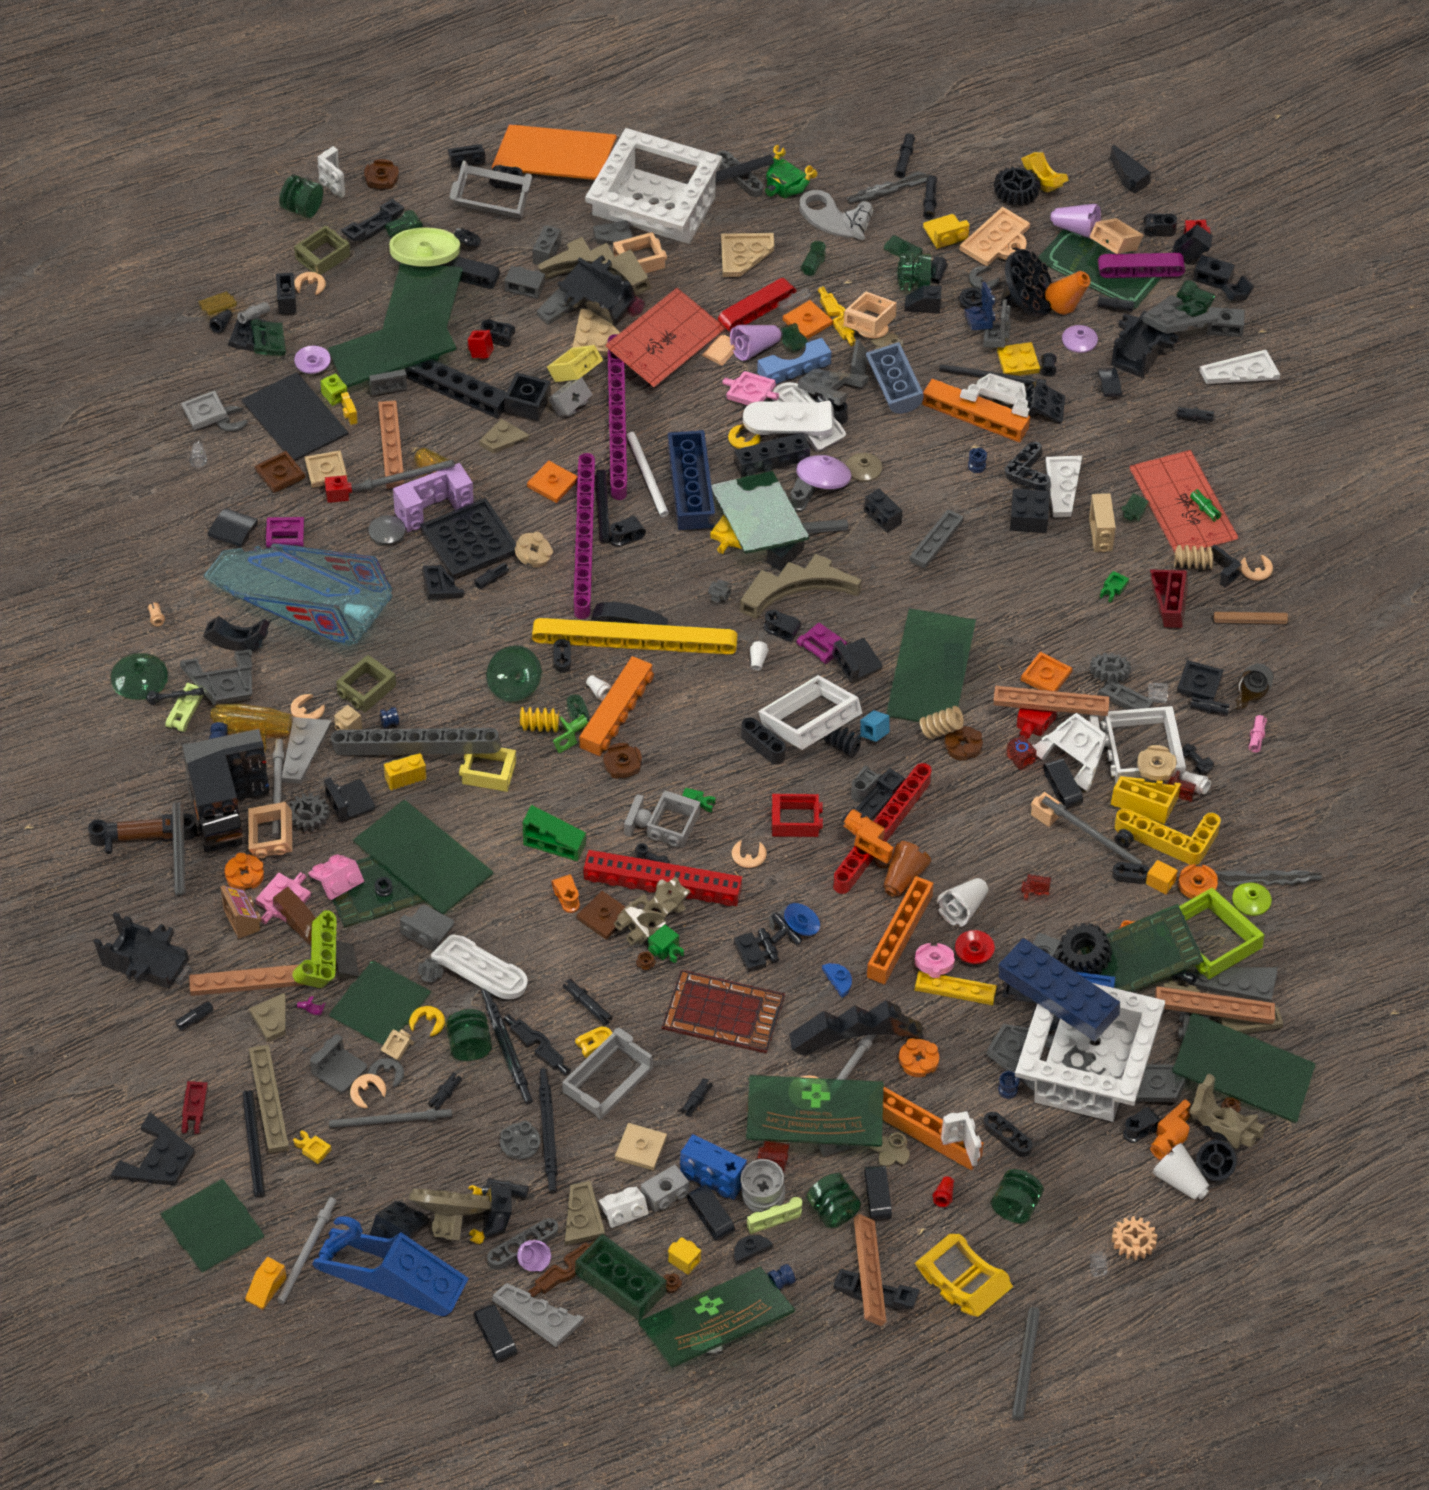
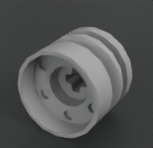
M759 1159L746 1165L742 1171V1197L744 1204L751 1211L763 1212L773 1206H781L785 1200L784 1174L777 1163L767 1159Z

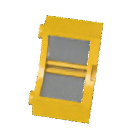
M961 1234L947 1235L915 1262V1265L929 1284H934L941 1290L940 1295L952 1305L957 1303L961 1306L962 1312L979 1317L1013 1287L1009 1275L1004 1270L995 1268L981 1259L968 1246L967 1240Z

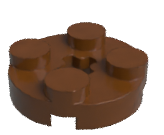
M387 159L374 160L373 164L370 166L369 164L366 165L364 169V178L369 188L392 189L399 179L398 167L394 166L393 162Z
M963 726L959 730L946 734L944 746L949 756L960 761H967L968 758L973 756L976 758L982 751V733L972 727ZM961 741H965L968 743L964 744V746L960 745Z
M628 743L613 744L604 754V767L614 779L631 777L640 772L642 765L641 752L637 747L629 746ZM620 758L627 760L626 762H619Z

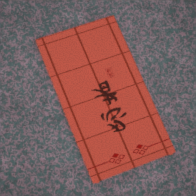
M676 288L609 341L606 347L655 387L719 335L725 327L681 290Z
M1191 450L1130 466L1135 480L1174 552L1178 545H1181L1182 550L1185 545H1188L1191 551L1192 546H1196L1197 550H1199L1200 546L1206 548L1214 544L1217 545L1238 539V535ZM1196 489H1199L1207 499H1210L1216 509L1222 513L1221 517L1218 520L1216 519L1215 522L1205 512H1201L1199 506L1190 498V494Z

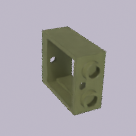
M324 226L294 246L295 259L311 272L322 275L350 256V244L346 239L341 238L335 230ZM326 242L336 249L322 260L311 253Z
M367 655L336 681L337 693L342 699L348 700L356 709H360L365 713L396 687V675L374 658ZM366 672L379 681V683L363 696L350 685Z

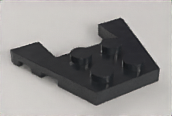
M149 1113L141 1125V1131L157 1137L155 1143L139 1168L120 1160L111 1173V1178L113 1180H119V1178L129 1179L130 1182L142 1180L149 1181L151 1184L176 1186L195 1155V1149L156 1116Z

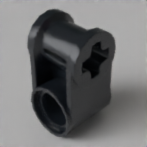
M495 165L492 169L493 171L499 170L502 173L523 177L522 169L519 167ZM489 179L490 185L495 188L519 190L523 186Z
M1149 213L1144 216L1145 235L1149 237H1172L1176 234L1177 217L1174 214Z
M491 319L484 320L481 323V330H490L493 344L503 347L511 345V337L516 331L512 324L497 322Z
M636 516L615 522L610 526V532L612 533L610 543L615 547H620L640 540L645 536L646 529Z
M769 610L765 614L764 630L768 634L780 637L785 641H793L801 627V622L797 618L777 610Z
M1150 1107L1143 1108L1140 1112L1126 1119V1129L1123 1132L1124 1139L1130 1143H1136L1149 1134L1155 1133L1161 1119Z

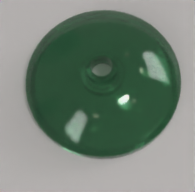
M513 645L499 650L488 664L486 672L488 686L494 695L504 701L517 702L524 700L537 689L542 674L541 664L537 656L523 646ZM517 674L521 675L519 679H516Z
M134 653L123 657L114 665L111 672V683L115 691L121 696L133 700L146 699L150 691L159 693L165 687L168 680V670L165 663L157 656L148 653Z

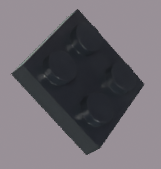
M1187 660L1177 687V693L1207 700L1211 698L1214 701L1224 670Z

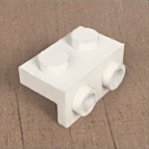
M629 1187L620 1193L610 1194L598 1200L599 1206L606 1214L611 1228L648 1215L645 1196L637 1187Z

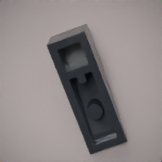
M1112 145L1110 159L1122 185L1134 194L1138 193L1150 184L1151 172L1117 146Z

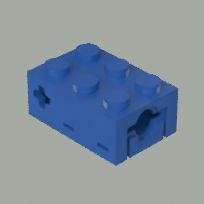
M692 1134L680 1152V1171L687 1180H693L701 1184V1186L706 1184L722 1197L735 1200L742 1189L741 1173L747 1165V1160Z

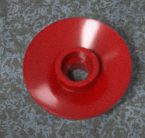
M978 930L962 933L955 943V951L959 958L970 964H981L988 961L993 956L995 950L992 938L985 932Z

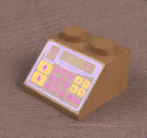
M221 886L223 910L237 938L240 939L260 931L259 923L262 920L259 912H255L253 909L254 903L250 896L247 897L244 890Z

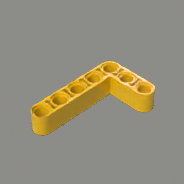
M1120 809L1116 814L1115 830L1119 832L1120 829H1126L1133 834L1134 840L1189 865H1198L1216 839L1221 819L1215 813L1206 814L1192 837H1189L1129 809Z

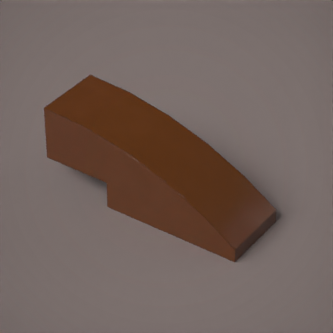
M287 886L273 897V906L286 918V923L311 946L312 923L316 918L303 901Z

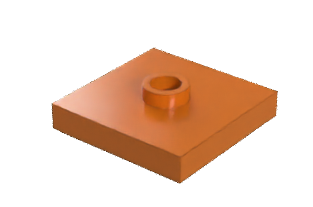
M811 300L783 315V321L805 341L833 324V320Z
M548 460L527 482V487L557 503L578 481V476Z
M1039 652L1021 675V681L1039 690L1057 692L1070 676L1073 668Z

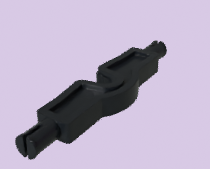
M510 1014L504 1017L503 1020L510 1025L511 1032L525 1047L528 1048L536 1043L540 1044L535 1050L537 1058L553 1070L558 1068L565 1076L571 1072V1069L564 1064V1058L551 1047L549 1039L543 1033L532 1030L521 1019L516 1021Z

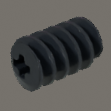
M843 725L820 739H824L825 743H830L837 750L843 751L845 755L849 754L850 758L855 757L861 747V735H857L854 738L855 732L851 731L848 734L849 728L845 727L842 730Z

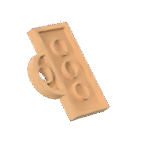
M1002 207L960 245L959 250L985 266L991 264L997 257L1007 260L1009 254L1016 251L1012 248L1026 250V239L1023 234L1030 228V223Z

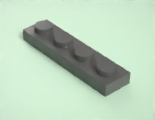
M948 509L910 555L909 561L926 568L963 523L964 517Z

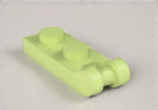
M187 683L183 690L190 691L199 687ZM189 695L185 698H178L166 720V727H175L179 731L185 732L191 717L204 695Z
M793 1197L787 1204L776 1205L769 1210L755 1212L748 1216L747 1229L749 1233L752 1234L799 1218L802 1214L801 1198Z

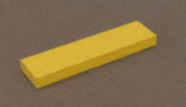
M918 971L915 991L993 1005L997 985L941 975L939 978H932L923 971Z

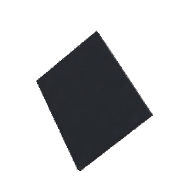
M297 372L241 399L242 403L283 451H287L294 461L348 435V431Z

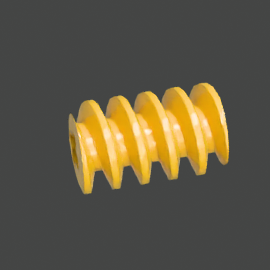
M521 707L520 727L522 726L523 730L527 731L528 726H530L532 732L535 731L536 726L539 732H542L544 727L547 732H550L551 727H553L554 732L557 733L559 729V711L556 714L554 708H552L549 714L547 709L544 708L543 712L540 713L539 708H536L535 713H533L531 707L528 708L527 712H525L524 707Z

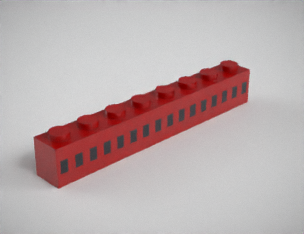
M588 850L584 865V880L656 892V885L661 879L669 882L674 877H677L680 884L685 889L690 890L686 897L687 899L720 903L726 906H738L742 890V876Z

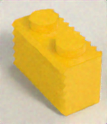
M421 753L384 764V775L390 790L393 791V789L408 786V784L426 781V764Z

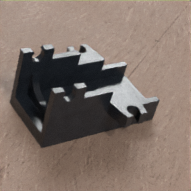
M603 255L591 264L579 257L576 267L563 282H558L559 289L566 293L565 303L568 304L570 300H574L571 303L572 308L575 309L582 304L614 326L636 300L631 284L628 281L624 282L619 275L616 274L615 276L609 272L612 262L608 259V262L603 264L602 262L606 260Z
M1145 310L1140 317L1124 314L1122 320L1120 319L1118 327L1123 330L1120 332L1119 338H1116L1114 341L1111 366L1142 379L1165 347L1173 349L1179 339V336L1174 334L1175 332L1166 334L1144 323L1143 315L1147 313Z
M114 912L112 916L119 936L113 945L108 942L103 945L101 940L96 938L93 941L102 966L122 972L130 980L133 976L135 982L139 983L141 980H145L169 989L190 960L186 949L170 944L174 935L173 928L168 927L169 929L166 931L165 925L160 924L151 933L149 928L133 923L131 917L125 916L122 919L119 913Z

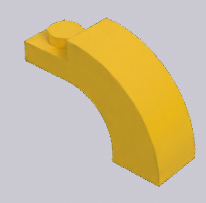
M1034 152L1021 158L1027 170L1032 169L1033 173H1037V177L1040 180V189L1045 192L1062 187L1063 183L1069 181L1067 174L1056 173L1051 169L1044 153Z

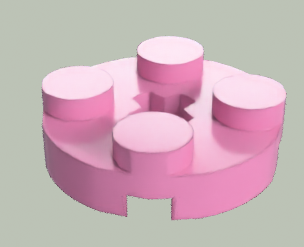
M931 943L921 945L916 950L914 965L921 971L929 974L930 977L939 978L942 974H946L953 969L954 953L943 944L937 943V946H931Z

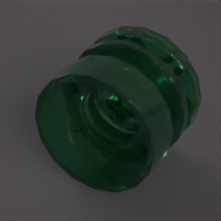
M292 174L287 178L281 189L279 197L280 207L290 212H296L307 219L312 218L321 206L324 194L323 186L314 181H307L306 178Z
M901 253L897 270L899 290H904L905 282H908V290L912 289L913 283H917V289L923 285H930L931 254H919L918 262H914L913 254H910L909 261H906V254Z
M466 1009L455 1012L448 1017L445 1026L447 1037L449 1038L450 1053L453 1058L467 1062L481 1059L490 1053L492 1041L489 1025L487 1024V1016L484 1012L476 1009Z
M1009 1169L1000 1181L990 1204L992 1209L1003 1219L1017 1224H1024L1030 1220L1036 1205L1043 1195L1044 1187L1032 1174L1024 1170Z
M833 1173L823 1177L809 1189L806 1199L813 1209L818 1212V1216L827 1228L838 1227L852 1219L862 1204L854 1191L850 1189L849 1184L841 1173Z

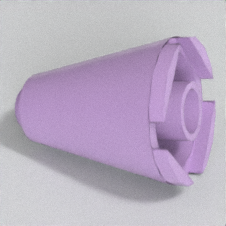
M1098 204L1056 208L1051 213V222H1053L1054 226L1090 238L1095 223L1101 221V210Z
M737 325L730 332V344L735 347L733 352L741 361L748 360L773 346L781 338V331L775 325Z

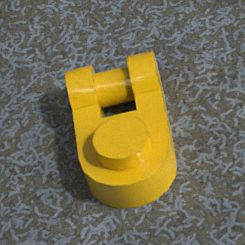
M598 1027L577 1037L575 1043L582 1049L584 1057L588 1058L612 1034V1031L607 1027Z

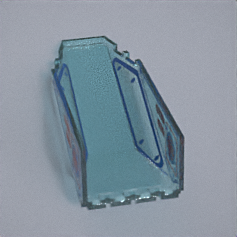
M272 544V548L263 550L260 546H255V551L244 552L242 548L223 550L203 575L205 580L238 599L337 643L348 646L359 642L364 632L369 629L374 619L378 617L384 606L393 597L390 593L393 589L376 556L283 544Z

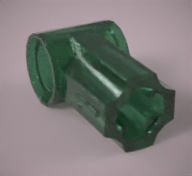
M413 210L406 211L401 218L385 224L390 238L402 231L423 227L422 221Z
M814 241L811 243L810 251L801 265V271L805 275H815L820 264L825 261L826 245L824 242Z
M1186 280L1176 296L1182 300V303L1188 304L1191 301L1209 308L1212 305L1215 294L1199 289L1195 282Z

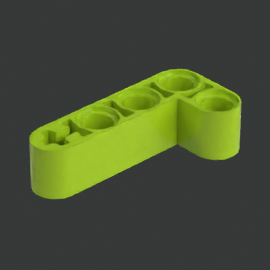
M329 910L323 911L312 923L311 960H304L292 973L294 980L299 984L323 988L335 977L337 920L335 914Z

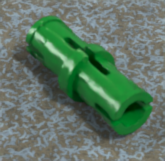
M1199 489L1190 494V498L1199 506V510L1205 512L1213 522L1221 517L1222 513L1212 504L1213 502L1207 499Z

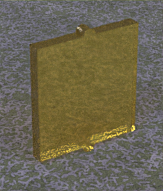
M227 291L198 301L202 311H205L208 315L237 306L234 297Z

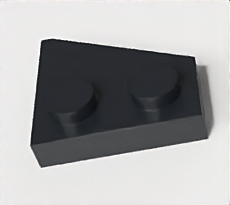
M441 565L422 567L428 599L464 597V590L462 588L459 589L454 584L455 580L446 573V570Z

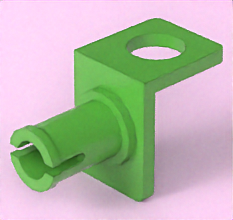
M584 715L570 723L566 722L562 716L559 717L566 733L553 740L558 753L578 743L575 733L588 724ZM563 739H568L567 744L564 746L559 745Z

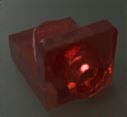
M1177 770L1175 776H1171L1168 785L1181 783L1178 798L1192 802L1196 784L1179 780L1181 771Z
M1028 874L1027 882L1023 881L1021 893H1025L1024 900L1028 901L1029 892L1038 895H1049L1051 878Z

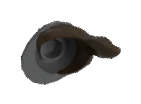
M1256 663L1241 673L1237 687L1240 695L1236 699V710L1245 709L1249 701L1259 700L1268 693L1274 679L1273 672L1268 666Z

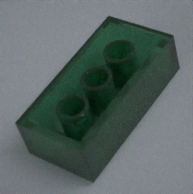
M601 1234L575 1261V1274L638 1321L666 1294L667 1280L604 1234Z

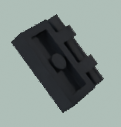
M765 928L758 930L759 937L757 938L754 937L752 932L734 937V944L748 973L765 968L766 960L771 959L772 963L779 961L778 951L772 945V938ZM764 945L766 951L761 952L759 946Z

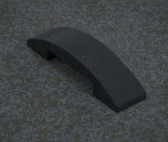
M392 198L380 206L378 213L360 224L355 222L341 229V232L353 241L368 239L391 225L402 214L405 207Z
M620 602L597 603L591 620L598 622L615 620L632 624L666 626L668 624L667 618L652 610Z
M889 768L878 779V785L857 807L853 806L841 821L844 823L852 809L862 813L860 818L867 816L870 820H873L904 782L905 777Z
M840 1269L833 1288L845 1295L863 1301L860 1274ZM882 1284L885 1308L902 1310L914 1308L920 1289L901 1284L898 1288Z

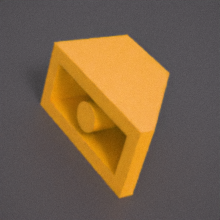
M267 1256L256 1271L245 1300L263 1310L287 1279L285 1266Z

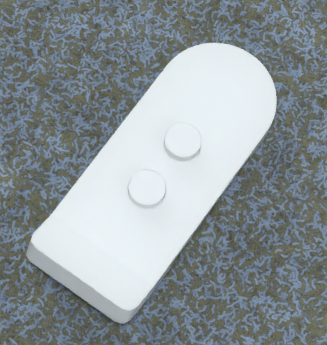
M782 383L773 390V392L779 393V399L777 401L772 399V402L817 403L807 391L798 388L797 383ZM834 418L833 433L823 436L804 434L813 449L816 452H820L841 441L846 436V432Z
M759 401L751 403L745 408L743 424L750 432L759 435H769L770 433H804L809 436H823L834 432L833 406L830 401L819 403Z
M450 935L431 954V958L438 960L440 965L449 968L500 998H518L526 990L527 976L520 968L504 962L476 946L473 941L464 936Z

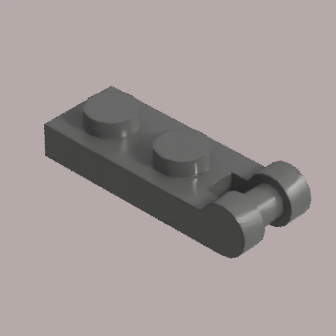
M1106 681L1104 688H1101L1097 693L1098 696H1108L1109 701L1127 710L1145 709L1153 706V700L1114 681L1110 683Z

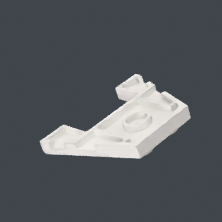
M989 373L979 379L977 384H971L967 390L962 389L961 398L974 402L979 394L985 395L988 399H998L1005 404H1014L1012 413L1028 417L1029 408H1027L1028 401L1026 400L1024 383Z
M1075 713L1060 724L1055 731L1041 738L1040 742L1035 745L1033 744L1028 750L1042 760L1046 758L1054 745L1066 751L1084 764L1074 779L1078 786L1088 792L1108 735Z

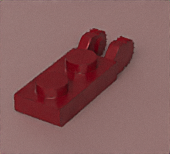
M187 1081L182 1111V1133H187L189 1120H195V1134H200L208 1082Z

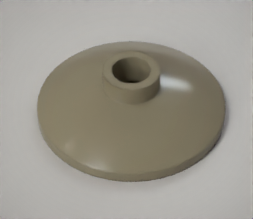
M869 453L855 454L846 462V466L851 472V478L857 481L869 482L875 480L882 472L881 461Z

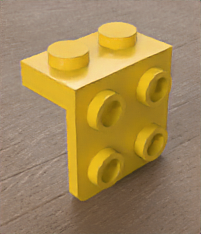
M954 214L924 222L923 228L936 249L966 240L969 237L970 224L967 220L959 222Z

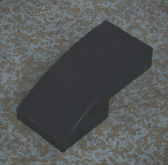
M1116 367L1098 369L1103 396H1122Z

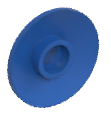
M792 903L786 907L784 917L787 924L794 931L805 936L815 935L819 931L820 921L809 907L799 903Z

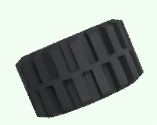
M1081 923V926L1077 927V925H1074L1072 930L1068 929L1066 931L1067 934L1062 935L1059 951L1067 967L1075 972L1089 974L1097 972L1101 974L1103 968L1107 969V962L1112 960V949L1106 933L1098 925L1094 927L1092 923L1088 925ZM1084 946H1095L1093 951L1086 955L1077 954Z

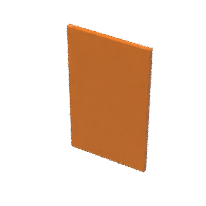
M509 125L493 162L492 169L495 165L519 167L522 169V173L596 180L611 154L617 135Z

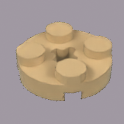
M540 532L521 535L515 547L518 559L524 564H532V567L535 568L546 565L553 554L549 542L543 538Z
M1152 745L1147 747V750L1140 752L1137 766L1141 777L1155 781H1167L1175 772L1177 760L1175 755L1169 752L1168 748ZM1155 761H1159V764L1161 765H1155L1153 763H1155Z

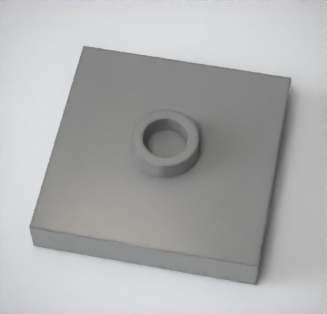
M215 391L181 403L194 430L228 418Z

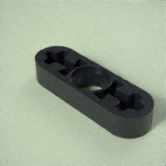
M988 1112L984 1116L983 1126L985 1130L1019 1157H1027L1031 1154L1033 1145L1031 1139L997 1112ZM989 1120L992 1121V1122L995 1120V1121H996V1124H995V1123H991V1124H990V1123H989ZM1004 1131H1010L1013 1133V1136L1011 1138H1006L1002 1135V1133Z

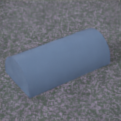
M900 342L866 353L867 360L891 411L903 414L916 409L922 403L924 396Z

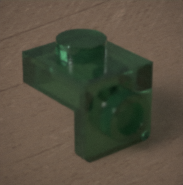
M793 323L781 328L783 344L791 350H800L808 343L807 338L799 333L798 324Z
M1133 493L1126 506L1121 507L1123 516L1130 521L1134 519L1140 521L1150 502Z

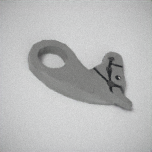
M811 190L804 193L800 198L799 211L811 225L824 232L840 237L865 240L864 232L873 214V207L869 202L863 201L857 208L842 213L830 194L822 190ZM811 201H821L826 204V207L821 210H813L807 204Z

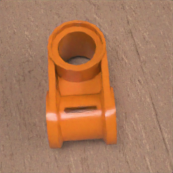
M571 874L551 880L553 891L556 897H558L563 910L568 913L576 912L580 907L579 893Z

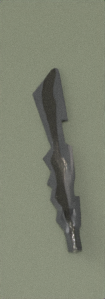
M915 172L895 183L887 181L883 185H875L874 187H868L866 190H860L857 194L847 197V201L851 204L897 192L898 188L907 185L912 187L925 183L926 178L930 175Z
M1262 870L1258 874H1246V871L1215 872L1217 878L1228 887L1261 881L1267 886L1274 883L1283 886L1284 884H1305L1312 880H1322L1321 872L1312 873L1303 870H1291V872Z

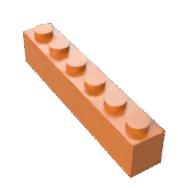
M931 379L924 390L922 405L1019 443L1029 429L1030 416L1024 417L1014 414L1012 409L979 396L975 402L961 398V389L941 381Z
M633 656L631 657L579 736L581 749L601 756L603 751L609 748L610 740L618 734L619 726L621 723H625L629 711L635 708L638 697L644 694L645 686L653 680L654 673L652 672L651 663Z
M915 876L868 963L867 978L886 984L933 896V882Z
M879 1084L869 1097V1113L970 1170L974 1168L963 1141L943 1145L941 1140L942 1119ZM981 1142V1148H979L980 1158L983 1154V1142Z

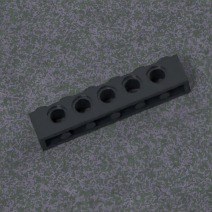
M417 352L405 366L406 379L496 419L504 412V397L507 392L491 386L486 382L475 379L473 376L466 375L457 369L448 367Z

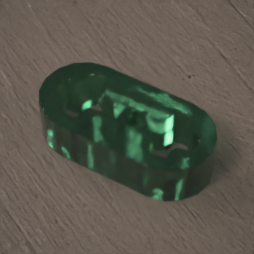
M577 694L570 695L566 702L571 720L574 721L580 714L584 715L589 723V712L583 698Z

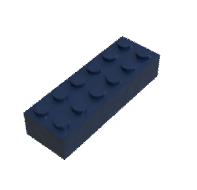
M704 430L668 433V453L678 530L714 528L715 509Z
M1025 938L998 964V977L1093 1041H1096L1120 1015L1119 1000Z

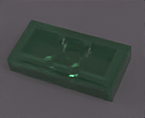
M895 235L884 245V250L912 264L923 254V249Z

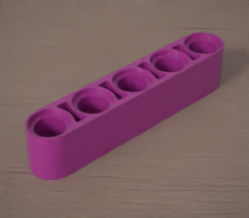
M1180 253L1104 254L1098 258L1099 273L1104 278L1178 277L1185 273L1184 258Z

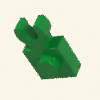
M1112 571L1104 582L1100 598H1103L1104 595H1109L1108 602H1112L1115 593L1120 595L1128 585L1129 578Z
M686 787L682 795L699 801L700 807L706 812L713 811V806L708 805L709 803H716L715 797H704V792Z

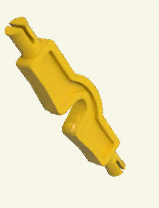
M820 287L818 289L821 295L820 302L827 316H838L833 319V326L843 340L847 339L850 346H855L854 330L844 326V311L846 309L837 303L832 293H827L825 287Z

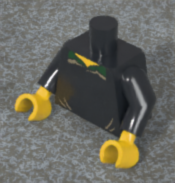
M501 1183L484 1185L482 1188L474 1185L469 1186L468 1189L474 1191L473 1194L489 1196V1201L492 1202L491 1209L483 1212V1231L480 1232L472 1229L469 1232V1235L473 1236L470 1238V1241L475 1244H481L485 1237L488 1238L497 1233L504 1234L512 1213L511 1188L505 1187Z

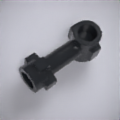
M1190 743L1185 744L1182 747L1183 756L1191 758L1197 764L1195 769L1200 775L1209 773L1212 767H1214L1213 761L1209 757L1203 760L1195 752L1197 748Z
M644 843L638 844L635 848L636 858L670 864L667 856L659 857L649 852L648 846Z

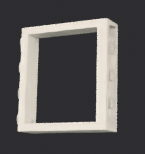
M818 675L758 712L761 723L767 729L803 750L862 714V709L858 697ZM821 695L838 704L797 730L780 721Z
M1172 706L1108 711V716H1104V720L1101 721V730L1105 731V734L1108 735L1105 746H1108L1109 749L1107 750V759L1111 761L1110 773L1111 777L1115 778V783H1117L1120 776L1145 778L1141 777L1138 768L1120 769L1112 727L1164 723L1170 752L1172 755H1175L1177 760L1175 772L1169 780L1181 779L1186 765ZM1145 779L1144 782H1147V781H1155V780Z

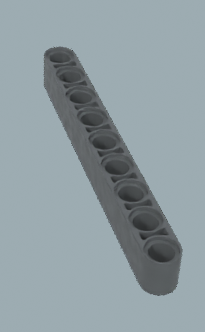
M495 728L337 730L331 735L334 751L338 755L496 753L502 747L499 733Z

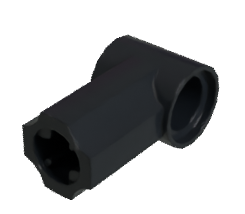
M819 394L816 402L830 401L833 406L834 418L840 424L846 423L848 420L847 403L843 402L841 405H837L834 403L835 400L831 398L825 400L823 395Z

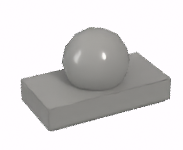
M636 795L625 820V836L632 837L636 825L643 828L647 827L652 816L649 810L643 809L644 796Z

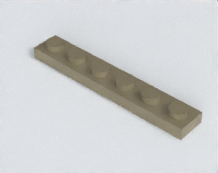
M269 1045L249 1048L268 1152L274 1153L289 1150Z

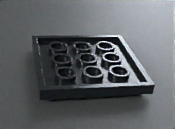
M487 498L420 524L421 531L453 579L516 554V542Z

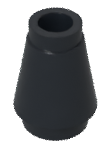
M938 256L934 257L931 261L930 281L934 284L941 282L948 267L945 258Z
M224 309L212 317L209 323L210 329L216 333L223 332L233 316L232 312Z

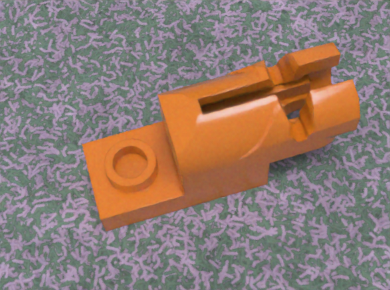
M852 809L847 815L843 827L856 835L854 845L887 864L891 860L894 847L882 841L885 829L867 816L860 818L862 813Z
M1183 1100L1158 1123L1156 1132L1158 1136L1151 1144L1150 1150L1160 1161L1166 1155H1169L1174 1147L1180 1143L1182 1144L1188 1138L1190 1127L1186 1121L1190 1117L1191 1104L1187 1100Z

